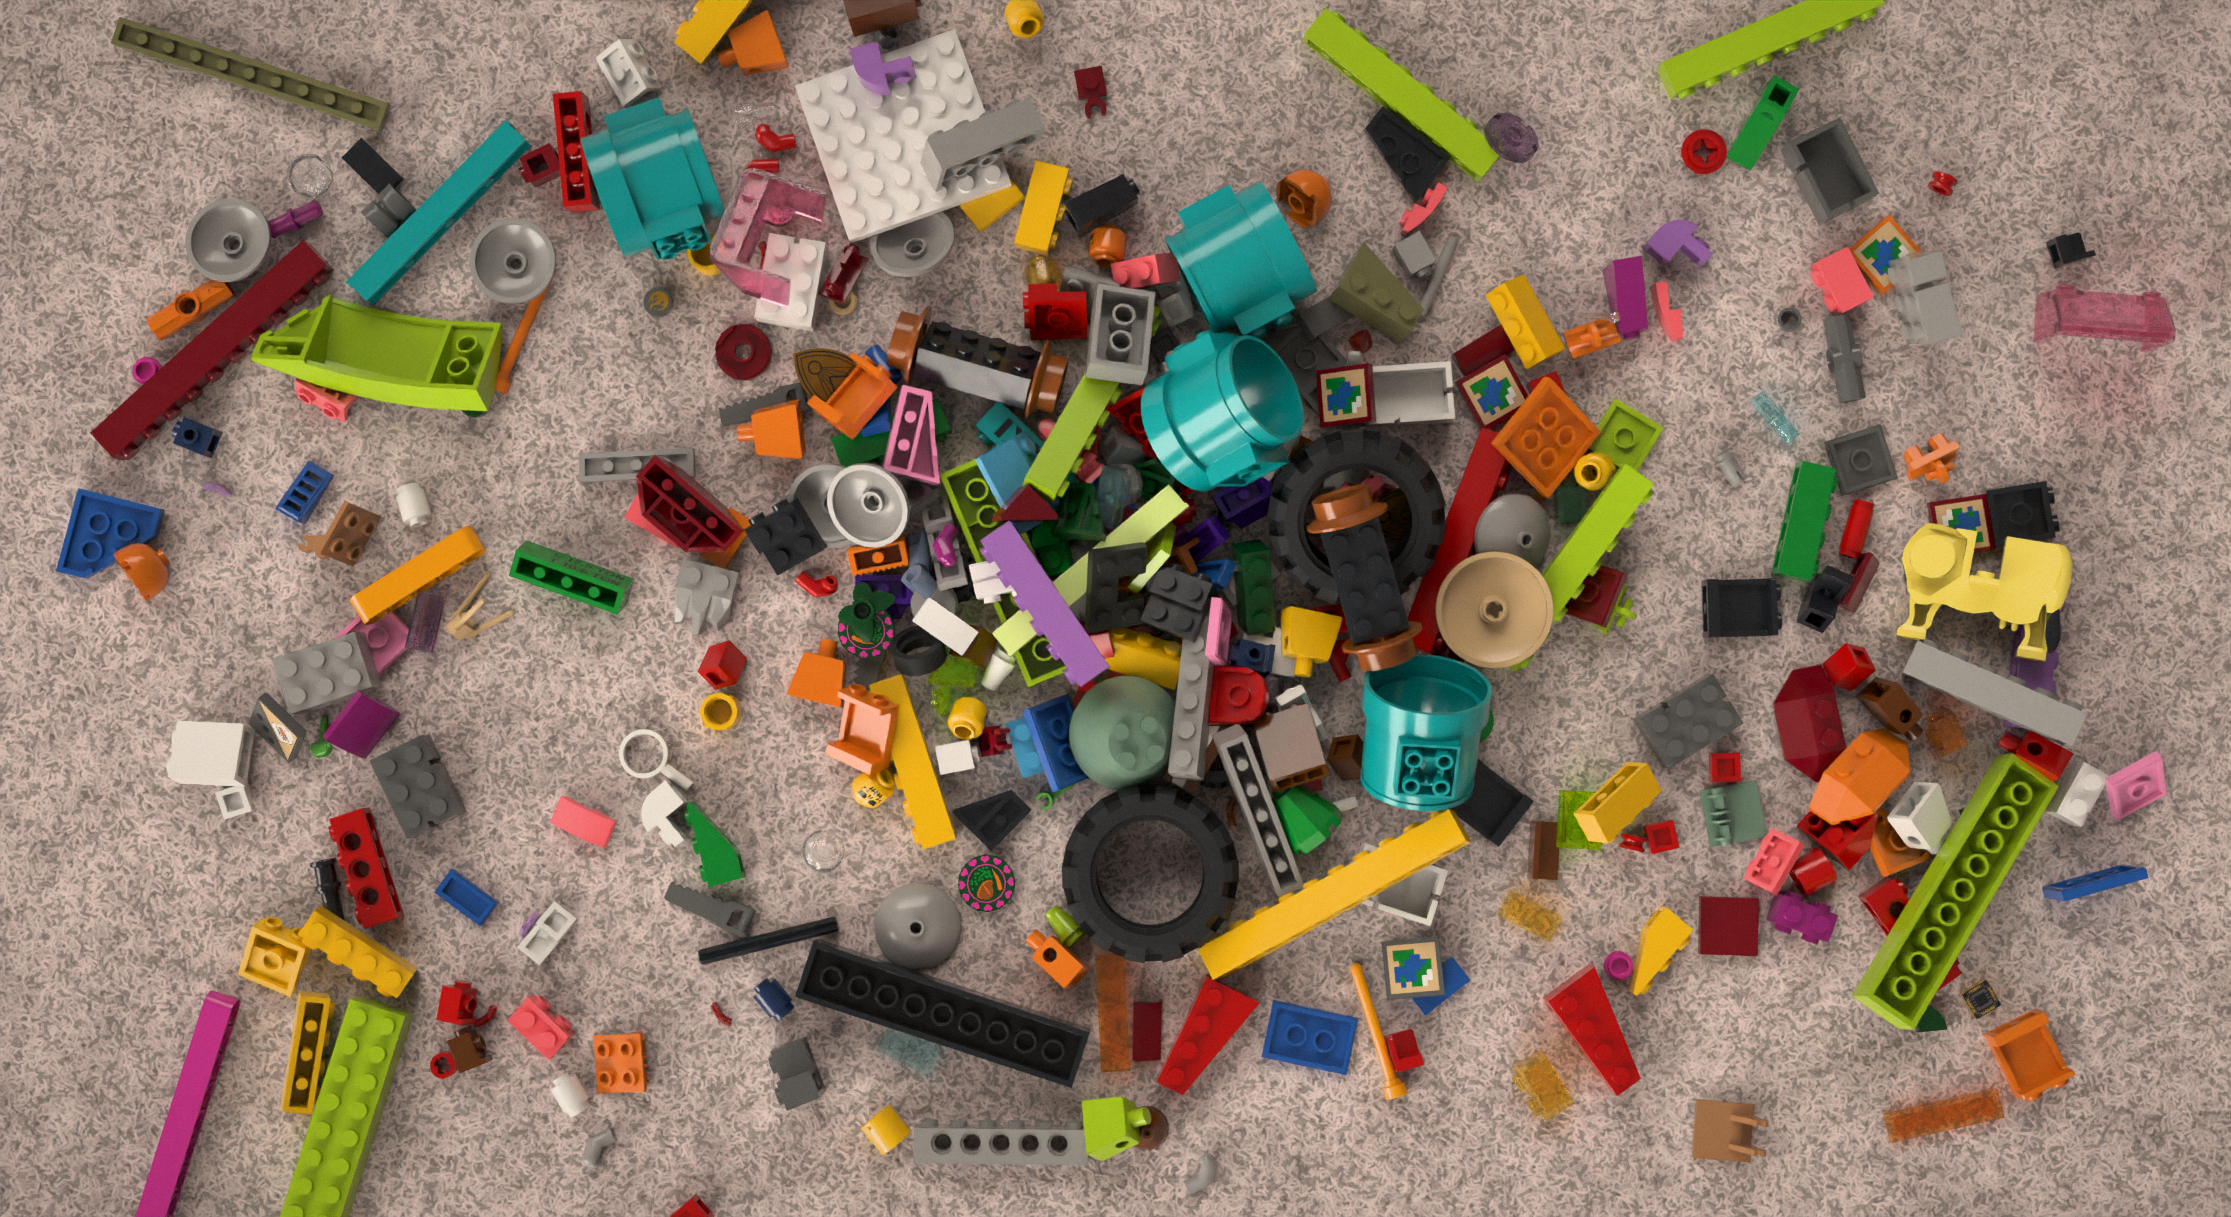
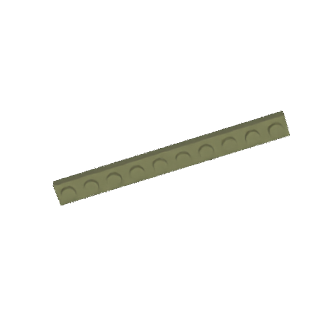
M119 17L111 40V44L116 47L380 132L383 131L391 107L387 102Z

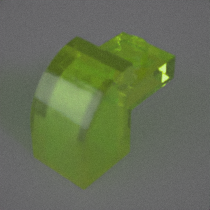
M949 658L946 659L940 668L930 673L928 683L939 685L938 690H933L931 707H936V713L949 715L952 686L975 689L977 665L967 659Z

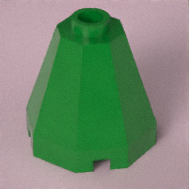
M1301 785L1279 792L1272 791L1274 795L1272 802L1290 849L1296 856L1300 855L1301 851L1304 854L1309 853L1331 835L1328 829L1332 824L1335 828L1341 824L1343 813L1336 805Z

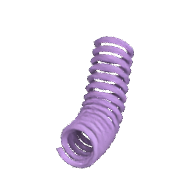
M204 482L203 490L217 491L223 497H226L228 494L231 495L230 491L219 483Z
M534 911L530 918L522 924L519 935L521 934V937L525 938L524 936L528 935L529 928L541 915Z

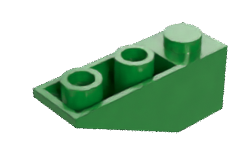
M1774 75L1765 84L1726 158L1751 171L1787 113L1799 88Z
M696 802L686 803L687 810H684L685 820L688 827H693L695 837L692 838V845L695 854H700L703 865L699 866L702 881L707 882L708 886L712 887L746 877L738 847Z

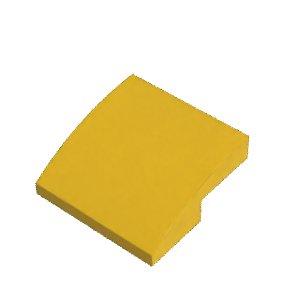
M1010 177L1012 187L959 205L980 233L1025 199Z

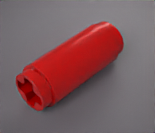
M1859 499L1854 500L1839 545V555L1855 560L1859 559L1874 514L1875 504Z

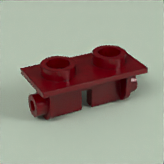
M850 243L849 246L844 247L818 293L820 296L845 304L869 260L868 257L860 255V248L856 244Z

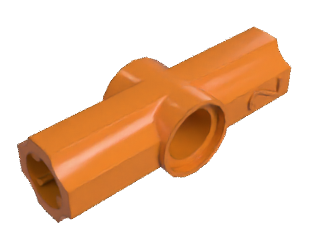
M211 279L191 292L179 294L173 303L146 319L147 324L157 338L163 341L192 322L202 321L207 313L235 297L234 291L228 282H219ZM195 301V310L187 314V305Z

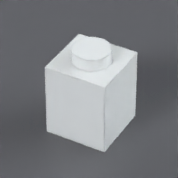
M971 740L935 746L940 775L976 768L975 762L980 761L977 744L972 745Z

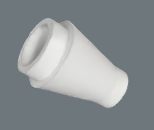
M999 646L993 652L981 681L983 686L992 691H996L1000 683L1016 667L1015 661L1017 659L1015 654L1009 657L1008 652Z

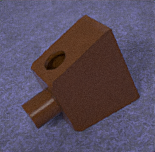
M1875 677L1855 696L1888 731L1901 735L1904 734L1909 741L1916 740L1923 733V729L1917 724V721L1922 718L1923 714L1898 682Z

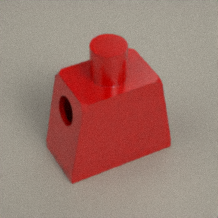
M2006 730L1997 743L1998 746L2013 753L2053 782L2060 778L2074 754L2032 731H2028L2019 738Z

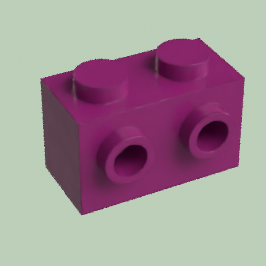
M1788 890L1786 895L1778 893L1777 896H1774L1766 920L1775 923L1774 929L1790 935L1792 930L1803 933L1801 939L1817 945L1819 940L1829 942L1839 916L1830 912L1831 906L1818 901H1814L1813 905L1803 902L1804 896Z

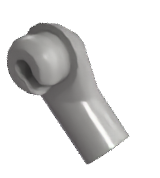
M611 1127L587 1140L582 1160L588 1168H598L602 1163L600 1156L602 1148L617 1141V1137Z
M1202 1155L1199 1159L1201 1165L1199 1174L1184 1181L1190 1195L1213 1183L1218 1170V1163L1214 1160L1213 1155Z

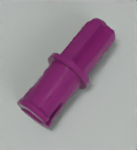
M312 201L294 210L289 208L287 213L270 221L268 220L271 237L275 239L277 236L290 230H300L302 228L301 225L323 215L321 205L317 201Z

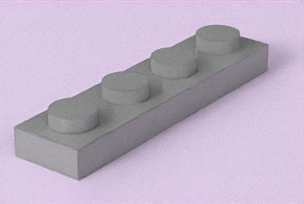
M680 448L579 453L580 482L636 480L638 473L655 454L682 468L692 478H695V449Z

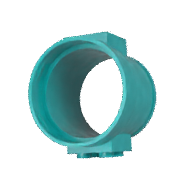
M658 97L605 115L604 119L608 129L580 138L598 195L624 257L651 248L657 260H670L677 257L679 252L688 249L691 251L699 250L705 247L706 243L711 242L705 223L711 222L710 220L718 217H725L727 214L688 108L673 115H666Z
M1261 181L1235 194L1229 184L1178 211L1179 220L1183 228L1180 229V232L1164 238L1170 253H1173L1176 257L1179 270L1213 333L1227 332L1237 328L1242 336L1249 335L1261 339L1267 335V329L1273 326L1280 329L1291 323L1292 316L1295 315L1293 304L1317 292L1311 272L1289 227Z
M1212 330L1199 333L1193 342L1175 347L1174 353L1165 357L1169 371L1150 381L1144 388L1141 397V415L1145 432L1154 452L1165 468L1178 481L1197 491H1209L1218 486H1246L1289 463L1283 444L1296 438L1303 427L1304 410L1302 399L1292 374L1283 360L1269 345L1249 335L1242 336L1229 334V332L1213 333Z
M1417 654L1411 660L1391 668L1366 671L1362 695V710L1366 716L1360 772V780L1363 787L1380 801L1409 810H1445L1467 801L1474 790L1481 730L1487 725L1489 720L1492 686L1489 680L1481 672L1465 663L1445 657Z

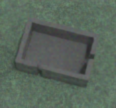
M1840 117L1790 141L1781 149L1791 172L1798 171L1799 174L1795 177V180L1819 225L1870 201L1880 194Z
M1714 674L1704 675L1661 701V705H1655L1633 718L1663 768L1673 767L1744 724L1732 703L1722 700L1727 695Z
M420 735L369 760L406 839L417 837L438 827V824L446 823L467 812L444 763L431 765L429 762L441 758L430 735Z

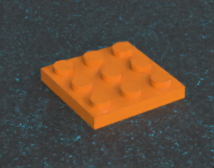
M1544 376L1491 444L1541 496L1549 498L1601 431L1551 378Z

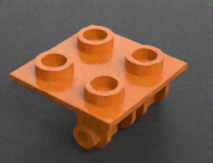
M643 1031L631 1032V1034L593 1035L597 1093L646 1092L647 1084L650 1082L647 1077V1068H644L648 1066V1063H644L643 1059L647 1058V1054H643L646 1037H643Z

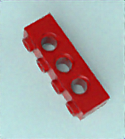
M582 91L553 94L563 207L572 214L599 211L598 192L580 138L592 134L589 98Z
M370 807L330 818L329 834L333 842L337 843L340 852L337 854V859L340 867L343 870L345 869L348 877L346 888L349 895L354 897L357 906L355 908V916L358 923L362 924L364 929L404 917ZM353 834H357L361 839V845L358 849L351 845ZM362 861L369 865L370 871L367 876H363L359 871ZM371 888L378 893V901L375 904L371 903L368 899V892Z
M1890 877L1883 878L1858 896L1886 936L1890 933L1909 901L1906 896L1908 890L1899 879L1895 880ZM1894 902H1898L1900 912L1897 916L1892 917L1890 906ZM1958 959L1955 960L1938 990L1962 974L1957 967L1960 964Z

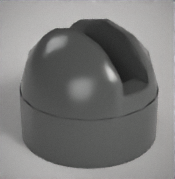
M894 27L878 30L875 32V42L882 45V49L892 48L899 39V32Z
M1795 308L1783 309L1778 316V326L1785 332L1797 330L1802 320L1800 312ZM1791 316L1795 317V320L1789 326L1784 325Z

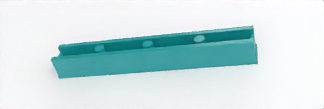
M505 120L345 283L354 288L367 302L370 301L375 305L507 172L531 145L515 130L516 128L509 121Z

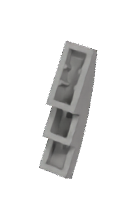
M940 479L939 485L927 483L937 496V499L921 511L939 590L943 591L967 585L968 581L958 535L951 542L957 556L955 565L951 567L944 566L938 560L934 551L933 543L946 524H951L955 527L949 496L942 479Z

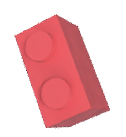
M1848 246L1810 266L1812 272H1810L1812 281L1817 287L1822 288L1825 294L1824 303L1830 312H1834L1835 315H1841L1874 297Z
M1173 253L1154 254L1111 264L1113 281L1119 283L1120 287L1140 290L1181 281L1178 261Z

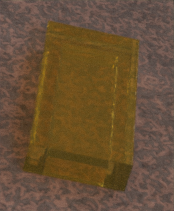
M1509 890L1497 913L1498 916L1547 942H1550L1562 919L1560 915L1512 890Z

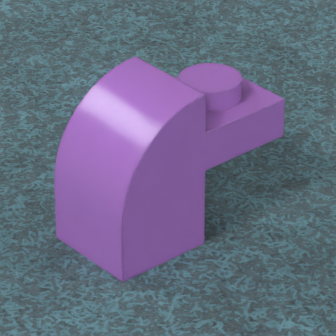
M878 42L850 48L853 65L860 82L867 90L875 94L889 95L891 94L889 83L903 84L910 81V78L916 77L911 56L884 63Z
M1673 220L1664 224L1642 247L1663 266L1672 259L1678 250L1700 267L1713 254L1709 250V245L1703 239L1692 236L1698 226L1686 220Z

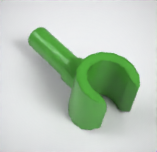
M321 717L320 741L311 744L312 755L317 758L326 757L332 752L331 744L323 737V734L328 729V717Z
M1074 784L1055 792L1044 791L1037 796L1036 800L1042 796H1047L1050 803L1042 808V810H1047L1054 805L1055 799L1059 795L1073 787Z

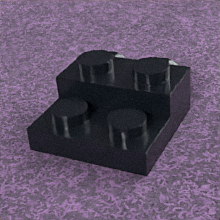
M2046 481L1985 491L1995 547L2004 546L2007 536L2033 541L2056 538L2055 532L2060 531L2057 515H2052L2050 504L2055 503L2052 486L2047 487Z
M785 498L771 507L773 512L765 516L763 512H760L748 520L750 525L744 529L759 554L764 553L777 576L827 547L798 498L791 502H788Z
M1170 563L1168 567L1162 565L1158 569L1150 587L1151 597L1140 621L1195 643L1210 609L1211 597L1215 598L1218 590L1211 584L1212 579L1204 574L1196 572L1193 577L1185 574L1186 569L1175 563Z

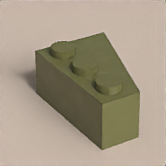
M1365 242L1353 254L1328 298L1400 344L1413 331L1424 311L1423 307Z

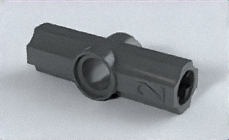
M1841 314L1823 319L1829 348L1826 352L1827 362H1830L1828 364L1830 373L1834 374L1839 403L1865 399L1866 395L1860 370L1863 365L1862 352L1859 345L1855 344L1850 315Z

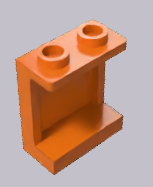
M852 352L849 357L856 363V367L831 397L824 402L813 395L807 404L822 419L853 440L897 389V386L890 380L892 374L880 364L877 366L865 354L860 357Z
M851 684L847 688L838 690L837 697L845 700L839 739L827 744L826 755L869 775L888 769L899 705L889 701V698L885 695L867 691L866 687L859 684Z
M2034 1009L1984 1034L2015 1097L2027 1101L2043 1096V1091L2051 1087L2056 1089L2068 1084V1079L2075 1076L2073 1069L2067 1067L2046 1025L2050 1022L2046 1013L2038 1009Z

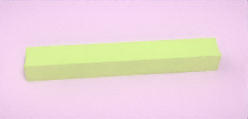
M1167 485L1106 537L1105 542L1101 541L1093 549L1139 542L1146 544L1189 508V505L1182 501L1170 485ZM1088 553L1053 581V584L1069 607L1086 594ZM1019 610L992 633L1008 652L1009 657H1012L1038 635L1029 623L1033 620V617L1028 610L1024 612Z

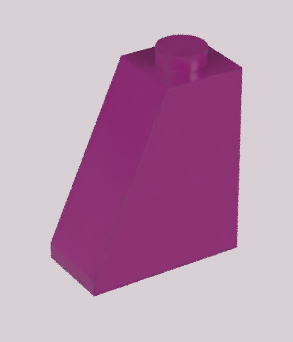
M1642 256L1613 260L1603 270L1610 313L1613 316L1619 336H1623L1624 340L1640 338V333L1648 329Z

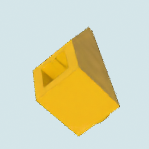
M1660 906L1642 928L1628 990L1635 996H1638L1639 993H1646L1653 985L1654 981L1652 978L1658 971H1665L1672 962L1670 957L1677 949L1682 950L1691 940L1689 935L1693 929L1667 907Z

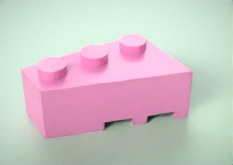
M906 385L901 387L882 468L896 476L939 485L940 478L931 391Z

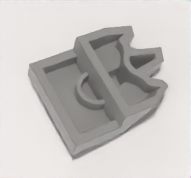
M683 558L675 588V623L683 622L686 617H690L692 619V636L702 635L707 622H711L713 628L719 631L730 620L740 573Z

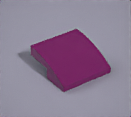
M358 690L323 734V737L329 743L366 759L401 713L383 701L375 700Z

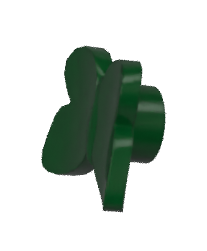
M862 582L854 587V602H852V605L842 608L838 618L844 625H853L854 633L863 642L869 643L874 633V618L877 617L876 614L889 608L895 602L896 596L883 590L872 592L870 585Z

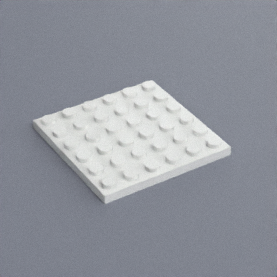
M955 29L883 54L884 63L911 56L916 77L910 78V81L906 83H889L891 91L889 95H879L867 90L860 82L854 65L795 85L850 243L1012 187L1001 154L993 164L985 168L977 165L967 173V177L959 181L953 177L943 182L945 188L937 192L934 191L920 164L926 139L929 135L939 130L945 132L953 129L957 123L963 120H969L970 122L978 119L985 112Z

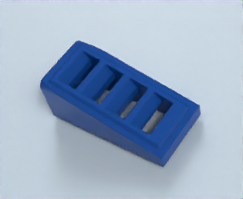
M308 461L275 509L299 523L306 524L335 475ZM312 472L321 477L322 481L318 483L308 477V475ZM304 482L316 488L313 493L302 487ZM298 492L309 498L307 502L296 497ZM294 502L302 507V509L297 511L290 506Z

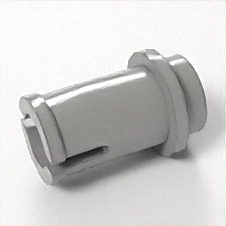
M1727 449L1714 457L1716 461L1714 465L1720 467L1730 482L1731 487H1735L1746 480L1748 476L1745 475L1735 460L1734 456L1736 454L1734 452L1731 453Z

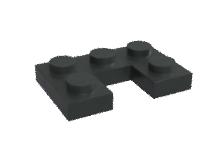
M1143 542L1088 550L1085 629L1089 633L1143 624L1140 619L1144 611V598L1140 594L1118 597L1119 577L1146 573L1147 546Z

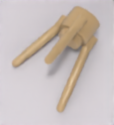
M490 572L483 576L459 609L451 615L452 619L446 623L449 632L459 641H462L465 637H469L472 640L480 632L515 614L514 610H510L474 628L477 622L472 616L486 602L485 599H480L468 612L465 610L491 577Z

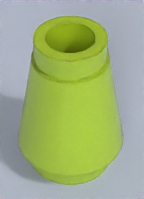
M1058 905L1052 907L1044 916L1060 942L1066 944L1069 948L1073 947L1086 934L1076 924L1074 918L1063 909H1060Z

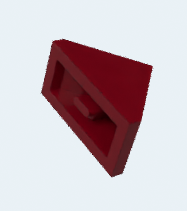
M1029 485L1019 487L992 516L993 522H1007L1009 520L1011 522H1046L1058 519L1057 513Z

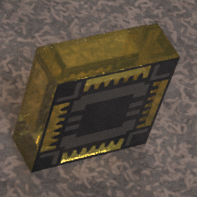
M1985 979L1959 993L1972 1017L1976 1020L2001 1005Z

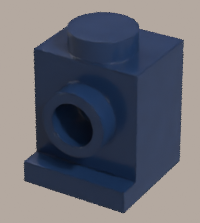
M184 417L182 422L178 421L173 427L172 437L175 438L173 444L212 458L223 432ZM194 431L195 438L193 440H189L192 432Z
M1241 638L1230 647L1228 661L1231 662L1230 666L1250 668L1265 678L1272 672L1276 645H1264Z

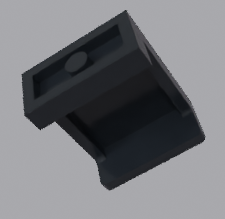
M1776 578L1706 579L1701 581L1703 638L1778 635V630L1782 629V615L1778 613L1777 601L1781 600V586L1777 584Z
M1478 758L1474 790L1471 797L1461 805L1449 809L1455 811L1461 820L1493 845L1499 847L1534 801L1526 794H1522Z

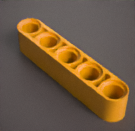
M465 526L355 594L350 599V603L364 625L373 624L482 556L486 552V548L472 526Z

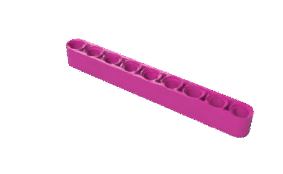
M211 990L203 1002L135 1217H173L177 1205L175 1203L178 1202L203 1124L202 1120H204L212 1095L210 1092H213L241 1001L238 998Z

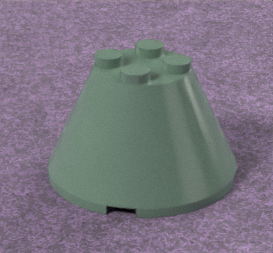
M1117 676L1099 682L1083 695L1082 700L1071 716L1069 743L1078 766L1090 779L1109 789L1122 790L1136 785L1155 783L1166 774L1169 768L1176 703L1159 685L1141 677Z

